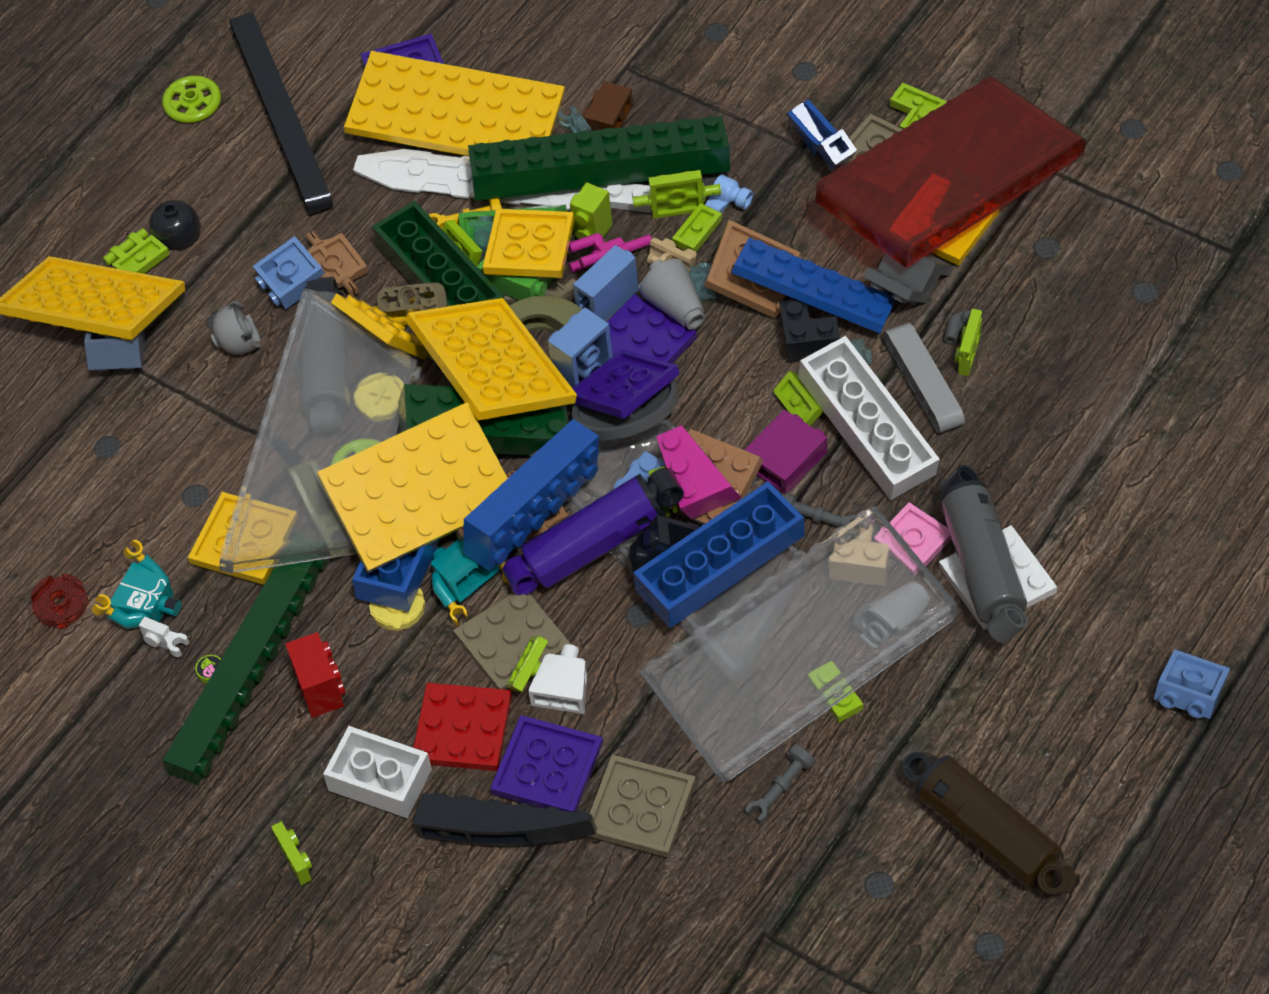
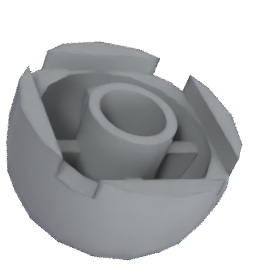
M238 301L225 305L216 313L212 325L214 333L211 334V337L218 348L222 347L226 352L233 355H244L258 349L261 345L257 344L256 341L259 342L261 339L253 319L249 314L247 316L243 315L240 310L244 307Z

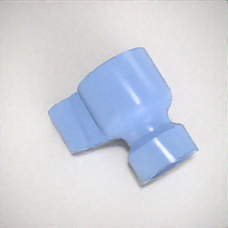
M721 174L713 184L720 183L721 195L710 196L705 204L721 213L732 202L737 207L746 210L753 199L754 192L745 187L739 188L736 180Z

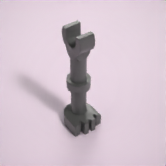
M786 493L784 496L801 515L813 518V522L819 524L822 521L837 526L850 538H855L857 531L851 525H857L859 521H863V518L859 515L842 517L827 512L825 508L820 506L815 508L796 502V495Z
M796 743L787 753V758L792 761L790 766L781 776L777 775L772 781L773 786L758 801H752L746 806L745 812L748 817L756 810L762 812L757 818L759 825L767 821L771 805L782 792L786 793L791 787L790 783L802 769L809 770L815 764L813 756Z

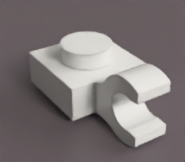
M144 617L139 624L143 639L147 644L153 647L160 646L169 649L171 655L175 657H181L182 655L180 648L175 647L177 644L183 643L187 646L189 644L185 634L172 632L167 625Z

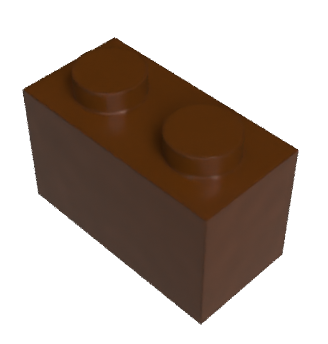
M603 81L600 89L594 92L592 104L583 113L582 121L585 123L586 131L621 128L633 107L632 88Z

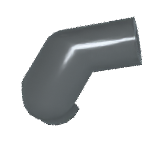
M970 310L960 312L949 318L944 336V341L947 344L957 343L959 332L963 330L964 326H967L971 313Z

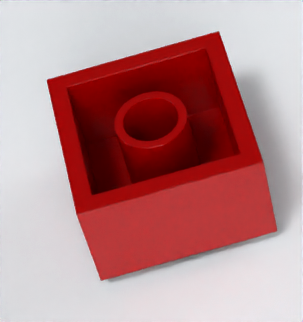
M318 632L286 643L293 671L311 718L344 707L341 696L346 694L337 664L333 661V655L328 642H322Z

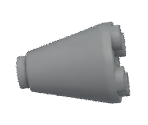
M671 259L664 262L662 260L654 261L649 267V273L638 285V291L649 303L690 330L699 327L705 320L704 309L687 267L680 259Z

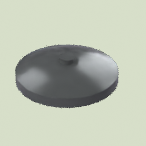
M674 378L668 386L663 387L649 401L644 402L630 416L624 419L577 404L573 405L572 417L599 435V440L625 438L641 433L664 420L678 403L679 389Z

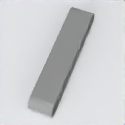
M908 322L884 331V340L889 352L934 430L940 434L964 425L965 418L959 403L913 325Z

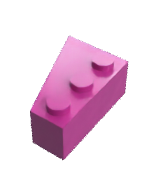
M682 425L656 436L666 467L673 471L684 491L683 498L678 502L679 507L690 519L742 498Z

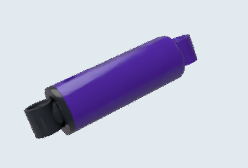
M670 468L655 470L650 474L647 482L641 473L523 544L521 550L524 556H515L509 559L503 566V572L513 592L516 595H527L537 588L539 582L545 588L552 587L644 531L657 515L667 517L662 507L676 505L683 498L684 491Z

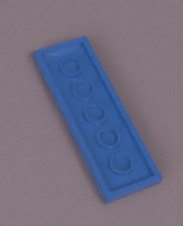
M748 238L732 270V273L880 334L895 302L892 295L885 291L877 290L865 285L861 281L850 279L834 270H828L814 264L812 261L803 260L785 250L776 249L760 240Z

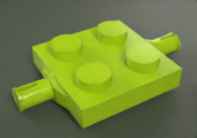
M700 170L650 177L648 195L633 196L632 198L634 208L649 205L652 209L653 219L693 213L700 203L704 204L706 196L721 195L720 183L704 186Z

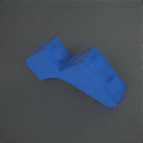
M809 99L786 113L812 154L816 156L820 153L832 171L854 157L857 150L843 129L840 131L836 130Z

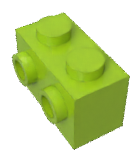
M586 182L580 192L575 194L570 202L571 212H574L575 219L573 224L574 235L578 239L596 233L604 237L613 225L609 191Z

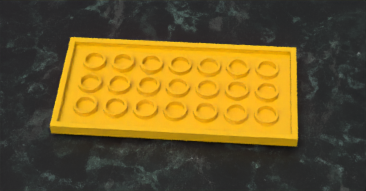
M371 51L344 125V131L347 134L469 156L468 145L552 136L565 94V86Z

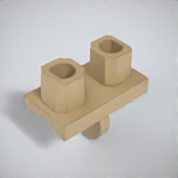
M654 237L650 240V253L647 262L652 264L656 260L664 262L671 259H680L687 267L691 276L697 253L689 248L684 251L676 248L674 241L668 238L661 241Z

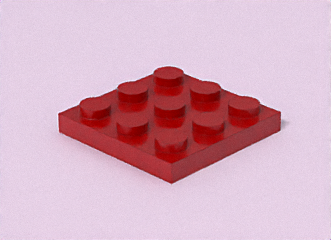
M427 683L413 748L427 752L430 764L434 766L498 771L512 701V691Z

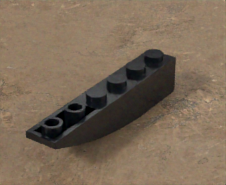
M440 792L433 794L422 793L413 822L419 838L477 846L537 845L593 835L597 831L592 814L582 810L570 812L551 806L538 808L526 803L506 804L495 799L482 801L470 796L451 797Z

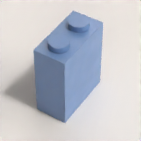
M617 245L613 246L573 284L576 305L582 309L586 307L598 317L607 321L638 291L637 268L634 255Z

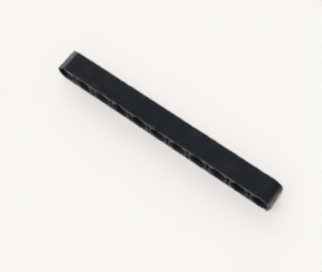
M250 12L229 19L238 47L308 214L310 215L333 207L327 185L254 13Z

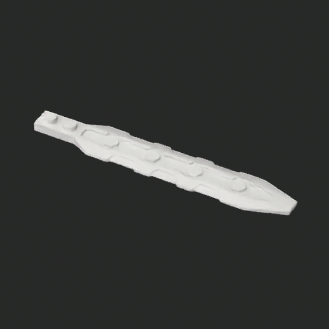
M401 149L358 155L353 168L355 174L392 190L416 193L422 191L466 199L474 197L468 156L460 158L434 155L426 151ZM625 183L599 186V188L609 191L611 208L648 213L652 211L649 205L635 208L633 206V196L648 195L650 187L647 185ZM581 189L499 199L501 203L515 205L521 203L541 206L566 204V210L571 211V199Z

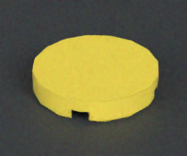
M419 588L409 612L371 602L369 609L371 617L377 625L387 630L398 631L409 628L419 621L424 614L425 600L423 592Z

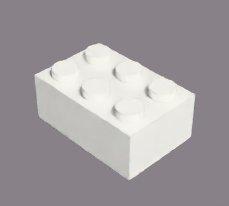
M348 726L323 775L328 791L408 818L432 768L427 752Z

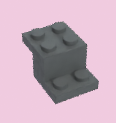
M891 240L878 269L868 267L863 277L871 281L870 286L883 292L885 290L893 293L892 297L905 304L909 302L916 305L917 302L927 303L940 275L950 276L954 266L911 243Z

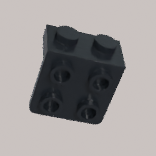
M657 515L630 546L629 560L632 565V574L700 527Z

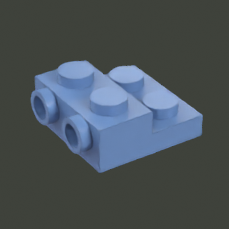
M295 236L253 265L258 275L254 278L263 291L268 288L271 291L268 293V296L276 306L281 304L285 309L300 300L302 295L306 293L304 288L307 287V281L318 279L325 274L322 267Z
M1174 649L1158 681L1154 700L1160 701L1161 705L1166 708L1177 707L1186 710L1192 717H1206L1210 719L1228 678L1230 668Z

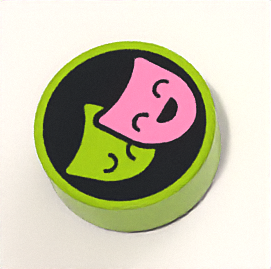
M206 655L198 660L195 670L201 682L207 684L221 660L220 657Z

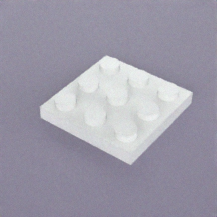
M1012 525L1003 529L1027 599L1026 608L1056 594V584ZM955 553L939 561V568L983 630L987 629V624L981 622L976 614L957 554Z

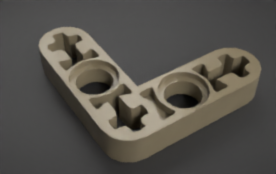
M436 282L381 289L377 296L378 306L386 312L420 308V311L447 307L445 289L440 283ZM410 290L413 291L415 295V301L413 304H411L407 298V294ZM434 292V297L425 298L424 293ZM398 296V301L389 302L388 297Z

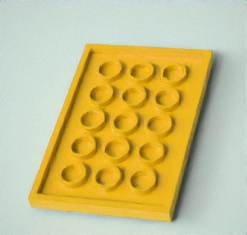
M48 256L0 297V314L10 318L27 319L31 322L48 323L56 327L63 326L77 331H89L98 335L120 337L123 340H133L185 291L184 281Z
M503 298L409 312L407 314L406 322L464 402L468 403L470 410L477 420L575 403L577 397L575 391Z
M467 402L317 472V477L367 573L463 528L464 518L508 479Z

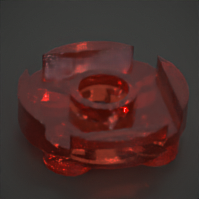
M61 574L62 577L53 578L51 575L42 579L34 587L31 593V607L35 617L41 623L55 626L58 629H65L84 613L89 604V599L83 583L77 577L70 574ZM65 596L62 603L55 604L54 599L56 597L60 599Z

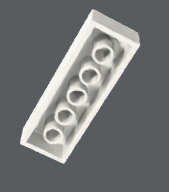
M846 336L800 360L798 378L890 501L936 475L940 461L939 457Z

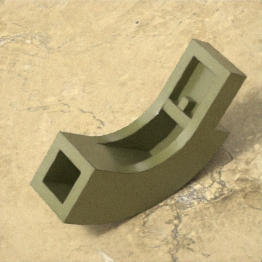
M555 296L529 297L509 306L529 332L546 330L554 333L559 331L574 314H578L582 310L573 302Z

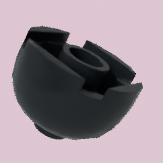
M181 200L165 201L159 204L150 216V235L152 234L168 250L169 248H177L178 251L185 250L199 239L201 222L196 211L189 204Z

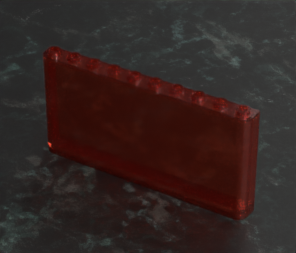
M991 76L981 80L980 83L972 88L966 89L954 99L948 100L936 110L930 111L918 121L912 122L900 132L894 133L882 143L876 144L867 152L858 155L849 163L840 166L831 174L822 177L816 185L815 202L905 268H908L1082 156L1085 151L1086 139Z

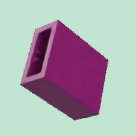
M784 409L751 442L745 451L760 456L764 460L756 476L764 482L769 481L779 492L785 495L827 454V437L821 430L806 424L798 415H792Z

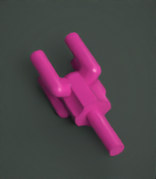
M596 233L570 242L568 248L570 253L593 246V252L590 255L579 258L577 261L569 263V271L575 273L593 266L615 245L623 250L632 252L649 246L652 238L648 234L626 243L620 237L604 242L602 235Z

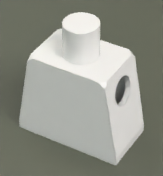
M566 644L563 645L560 655L546 654L529 687L528 692L531 706L580 714L585 713L587 667L584 659L577 658L579 649L576 646Z

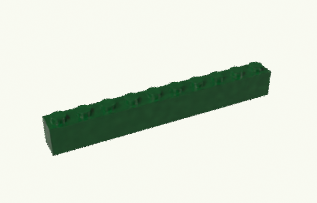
M294 532L163 758V763L169 775L199 785L202 778L209 774L214 757L224 748L226 736L230 729H234L237 725L239 713L243 706L249 704L257 682L262 681L267 664L270 659L273 660L275 658L279 643L283 637L288 635L291 629L292 620L296 614L298 615L302 611L304 599L308 592H312L315 588L320 571L327 567L329 555L325 542Z

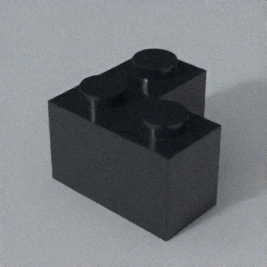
M797 299L779 302L780 324L787 363L800 362V360L840 339L836 316L809 319L806 303Z

